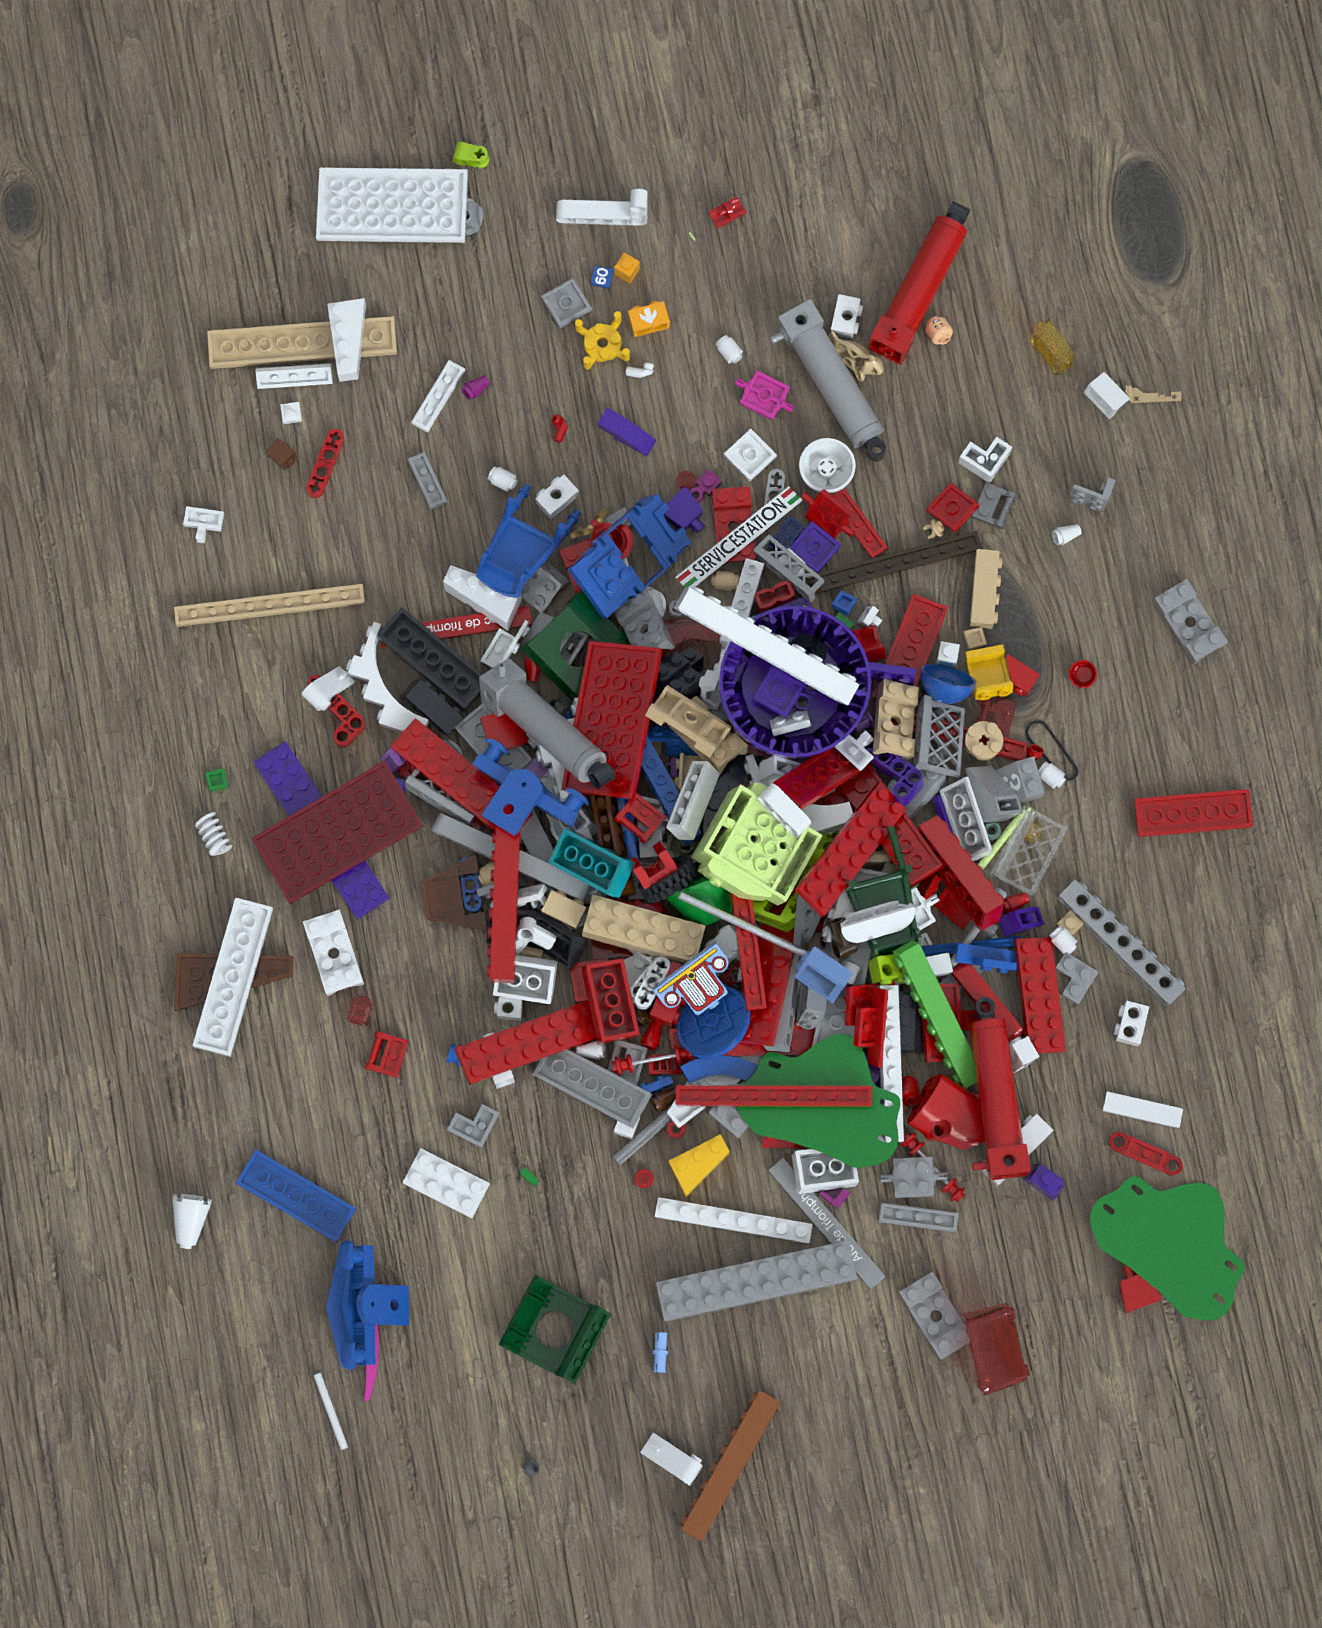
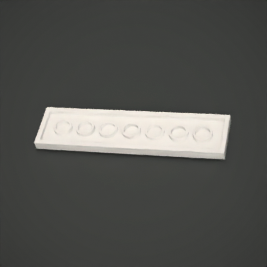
M235 898L193 1047L231 1057L273 907Z

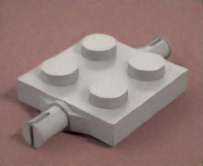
M933 1157L894 1158L893 1173L888 1175L881 1174V1178H888L881 1179V1183L893 1182L895 1198L935 1196L936 1180H948V1176L940 1177L948 1175L947 1172L935 1171Z

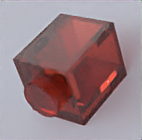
M364 996L353 998L347 1017L348 1022L367 1027L374 1006L370 1002V998Z

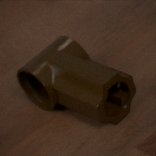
M844 917L832 919L828 923L834 941L832 948L838 959L858 951L857 944L848 941L842 934L841 923L846 920Z

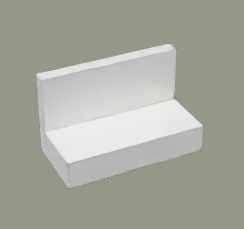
M1105 372L1093 380L1084 391V394L1108 419L1112 418L1117 410L1130 399Z

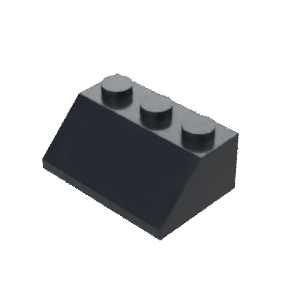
M898 991L901 1053L924 1054L922 1016L918 1011L920 1008L918 1002L913 1000L910 992Z

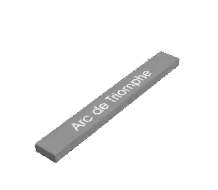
M784 1158L768 1170L831 1244L849 1240L855 1271L870 1290L886 1277L813 1192L798 1194L794 1170Z

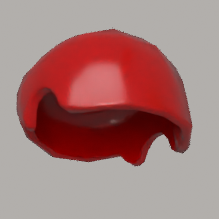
M1088 660L1076 661L1069 668V680L1078 688H1089L1097 680L1098 672L1096 667Z

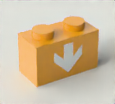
M653 301L647 306H635L628 311V319L634 337L670 328V320L664 301Z

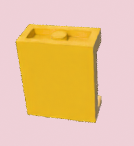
M1003 644L966 651L965 661L968 673L976 680L973 690L975 700H987L994 696L1004 697L1013 693V683L1009 677Z

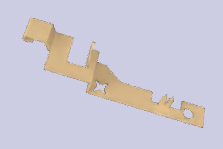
M1125 385V392L1130 398L1129 401L1131 403L1181 401L1182 392H1171V397H1165V395L1158 397V393H1143L1137 388Z

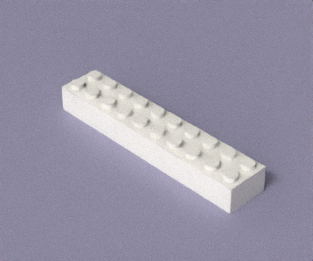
M691 586V588L683 590L674 609L844 705L850 703L859 686L855 682L856 678L847 673H838L840 669L831 664H822L823 659L814 654H809L808 656L805 654L806 650L798 645L793 644L791 646L787 644L789 640L783 636H773L771 634L772 630L763 625H754L755 621L748 616H738L737 610L730 606H721L720 600L712 596H703L704 591Z

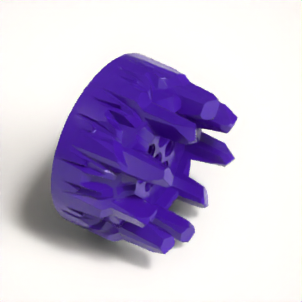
M785 606L757 615L753 618L755 621L754 625H763L772 630L771 634L773 636H783L789 640L787 644H790L795 637L800 636L802 633H807L820 640L827 646V656L824 665L826 663L840 669L838 673H847L856 678L855 682L859 686L850 703L844 705L818 690H809L806 684L798 698L806 699L807 706L800 707L796 701L788 715L797 711L807 710L811 726L773 736L769 720H773L781 715L753 700V696L773 664L731 641L721 663L719 693L722 707L729 722L733 725L734 733L750 742L752 747L765 751L766 754H773V756L784 759L788 757L792 759L798 757L807 758L830 750L855 729L867 708L871 689V675L867 656L861 643L844 623L818 609L804 606Z

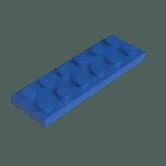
M255 1150L236 1182L237 1185L336 1243L357 1208L258 1150Z

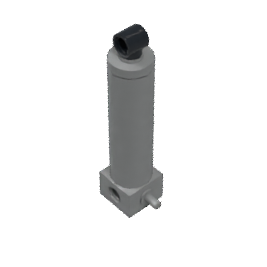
M811 299L780 315L777 321L778 333L770 337L771 343L774 344L783 339L789 350L795 349L853 447L859 448L864 446L869 460L873 462L881 461L885 456L886 445L878 436L883 433L884 428L823 329L824 320ZM873 447L880 448L881 452L873 453L871 449Z
M510 658L479 677L481 702L497 717L504 713L510 717L579 781H590L595 788L600 789L615 779L612 767L606 763L605 753L529 687L526 682V673Z

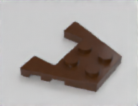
M476 855L421 882L427 920L487 930L485 912L470 915L464 914L459 875L479 872Z

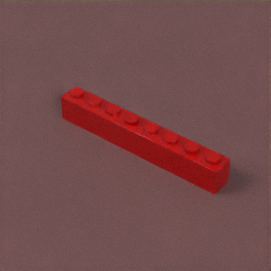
M496 826V832H492V843H495V851L491 853V862H495L494 870L491 869V881H494V889H490V900H493V908H489V919H492V927L488 928V938H492L491 946H488L487 957L491 958V964L487 965V977H490L491 982L515 983L521 830L518 831L516 836H513L499 826Z

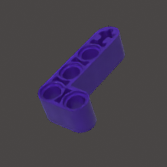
M873 740L864 747L874 757L870 763L897 782L893 788L894 799L903 806L908 805L923 787L922 773L896 754L887 752L874 755L872 750ZM883 757L888 758L886 761H880ZM897 768H903L900 772L895 771ZM913 778L918 779L917 782H910ZM899 793H906L905 796H898Z

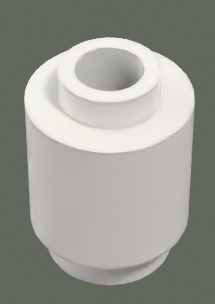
M725 335L717 341V350L728 363H736L742 358L741 354L743 351L732 337L729 338Z
M493 467L489 473L488 480L491 481V484L506 492L510 489L513 490L517 484L516 475L501 467Z
M1045 762L1038 770L1040 778L1053 789L1056 786L1060 788L1066 781L1064 778L1065 773L1052 763Z
M1058 926L1049 935L1052 943L1063 954L1066 952L1070 954L1077 948L1075 945L1077 940L1066 928Z

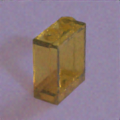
M1049 319L1045 322L1043 320L1038 322L1034 326L1030 342L1056 376L1072 366L1076 354Z

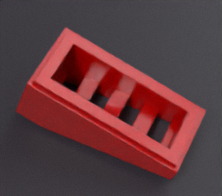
M648 1055V1058H653V1057H658V1056H664V1055ZM675 1057L663 1059L666 1060L667 1070H663L662 1060H659V1070H655V1061L649 1062V1076L683 1074L681 1070H678ZM674 1059L675 1070H671L670 1060ZM687 1059L682 1060V1065L688 1063Z

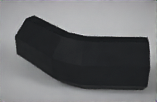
M517 910V928L522 918L531 917L535 919L538 926L557 936L550 950L531 941L526 946L543 950V953L568 969L575 966L583 954L585 942L583 938L548 915L532 910ZM488 912L486 943L491 944L492 938H488V928L492 927V919H489Z

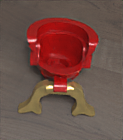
M605 507L595 514L596 518L586 528L578 527L570 533L571 539L593 532V542L612 525L611 523H604L609 512ZM622 524L618 525L608 535L623 554L621 556L623 560L632 549L633 537L629 528Z

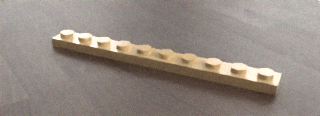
M363 584L177 606L174 607L176 627L360 605L365 604Z

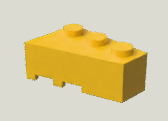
M721 1134L668 1161L686 1198L729 1155L730 1151Z

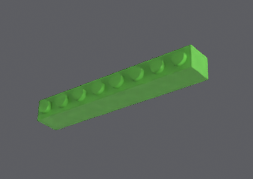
M912 940L893 951L895 955L894 962L899 969L901 968L903 972L902 978L912 990L910 992L911 997L915 1002H918L920 1007L918 1011L928 1023L926 1026L927 1030L932 1036L934 1035L936 1039L935 1046L940 1053L942 1052L944 1056L943 1062L953 1074L951 1079L966 1089L977 1082L973 1053L920 944Z

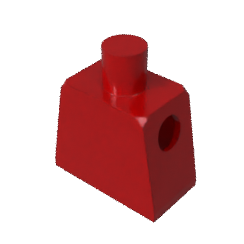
M1128 1266L1122 1268L1126 1279L1118 1282L1125 1314L1162 1300L1157 1289L1137 1275L1135 1271Z

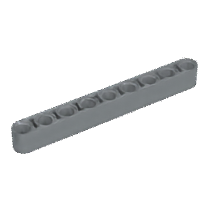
M439 813L431 831L491 859V853L495 851V843H492L491 836ZM520 850L519 873L584 902L591 888L590 885Z

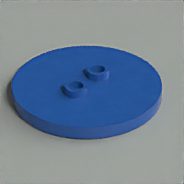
M725 986L727 994L718 1000L719 1004L711 1010L707 1008L699 1015L694 1013L688 1003L682 1009L677 1023V1035L681 1045L693 1056L705 1059L721 1056L732 1050L746 1034L750 1023V1011H746L744 997L734 988Z

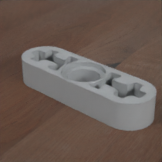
M773 469L768 475L764 506L771 501L769 499L771 492L780 494L784 490L785 474L780 469ZM775 474H778L779 478H781L778 480L777 487H774V479L771 478L775 477Z

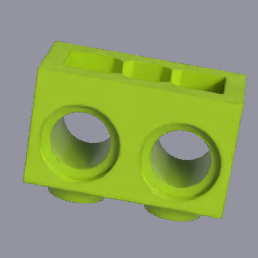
M895 955L878 956L868 961L872 984L880 983L881 986L892 984V981L896 980L897 983H904L902 978L903 972L900 971L894 962Z

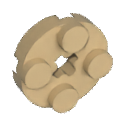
M987 721L977 722L968 729L965 735V748L969 754H972L979 760L992 759L1002 748V732L995 723ZM982 736L989 740L986 745H983L982 742L979 743Z

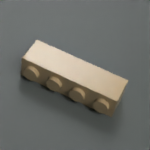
M976 550L969 627L992 629L994 623H997L998 612H995V605H999L1000 594L996 593V589L1000 587L1001 575H998V568H1002V557H999L1000 551Z

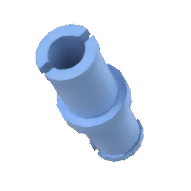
M655 1332L653 1372L666 1373V1355H668V1351H666L667 1333Z

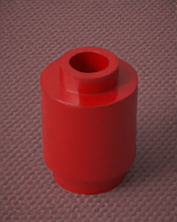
M905 1076L902 1078V1103L906 1105L916 1104L920 1100L918 1081L913 1076Z

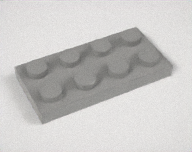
M483 703L454 728L477 755L479 753L483 755L488 747V743L484 741L486 736L480 717L493 714ZM522 747L509 749L508 756L503 754L498 763L517 770L523 769L533 759Z

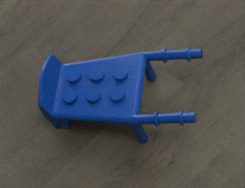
M525 484L523 488L518 490V495L515 499L513 497L507 499L503 517L489 546L482 555L476 577L488 588L513 598L520 597L524 584L560 546L564 538L569 536L570 529L578 522V517L581 514L579 510L575 509L572 514L568 515V520L565 524H558L555 537L513 517L512 515L515 511L520 509L523 499L529 495L528 492L531 489L529 484Z

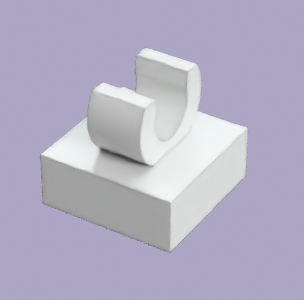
M874 606L866 607L857 623L862 627L869 625L878 627L882 622L876 616L879 610Z

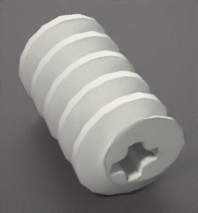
M215 812L203 816L195 824L196 829H200L198 831L199 835L203 836L202 841L207 842L205 847L210 849L209 855L211 856L223 854L232 848V845L226 846L230 840L228 838L223 839L226 832H219L223 826L215 825L219 822V819H212L216 815Z

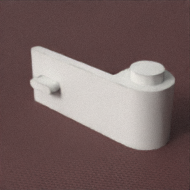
M338 666L309 684L301 695L317 711L321 709L324 711L330 706V700L333 696L353 685L355 681L348 675L347 671Z
M655 1433L651 1435L640 1452L689 1486H691L703 1467L700 1464L702 1461L694 1454L688 1456Z

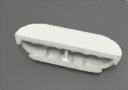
M892 901L846 915V920L841 923L842 934L848 941L859 943L901 931L914 919L915 906L911 903L905 905L899 904V901Z

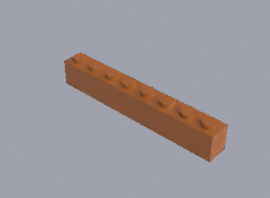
M761 1390L758 1394L753 1393L749 1400V1403L752 1404L748 1411L744 1409L739 1418L742 1423L739 1428L734 1427L729 1436L732 1439L729 1446L726 1444L723 1446L719 1453L722 1456L719 1463L714 1462L709 1471L712 1473L709 1481L704 1480L699 1489L702 1491L700 1497L697 1498L695 1496L689 1506L692 1508L689 1516L685 1514L680 1522V1525L683 1526L681 1530L700 1542L704 1539L780 1404V1401Z

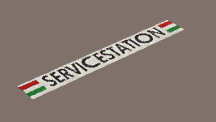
M787 487L675 578L685 588L697 586L803 500L790 487Z

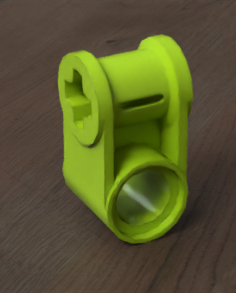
M457 142L452 161L462 166L485 168L489 164L487 149L483 146Z

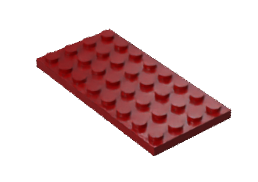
M589 641L573 726L605 753L606 763L612 767L615 779L597 789L590 781H579L565 768L561 786L562 791H565L566 788H572L582 794L635 800L650 720L645 715L650 705L653 704L663 651L661 648Z

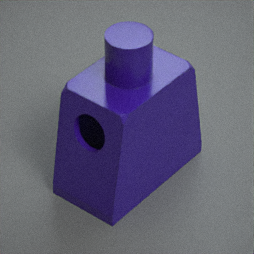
M684 487L667 503L670 509L663 515L666 521L674 527H683L685 531L691 527L698 534L705 527L699 520L703 515V510L689 490Z
M1034 1164L1029 1175L1023 1179L1051 1201L1056 1199L1065 1186L1062 1178L1042 1164Z

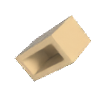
M551 890L541 913L577 930L586 912L585 903L576 898L573 901L566 898L567 894L560 890L556 892Z

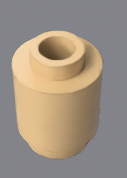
M716 571V574H712L711 585H714L716 590H736L739 575H734V572Z

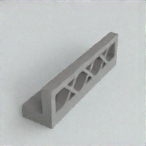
M768 535L753 550L756 559L764 563L768 569L783 581H789L792 588L811 603L815 599L814 592L825 582L824 579L772 536ZM769 542L775 545V551L767 552L763 548ZM778 555H787L789 563H780ZM800 566L803 568V574H793L792 567ZM814 577L817 582L810 588L805 583V578Z

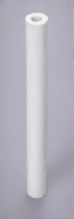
M321 1373L314 1375V1379L340 1449H346L348 1445L323 1377Z

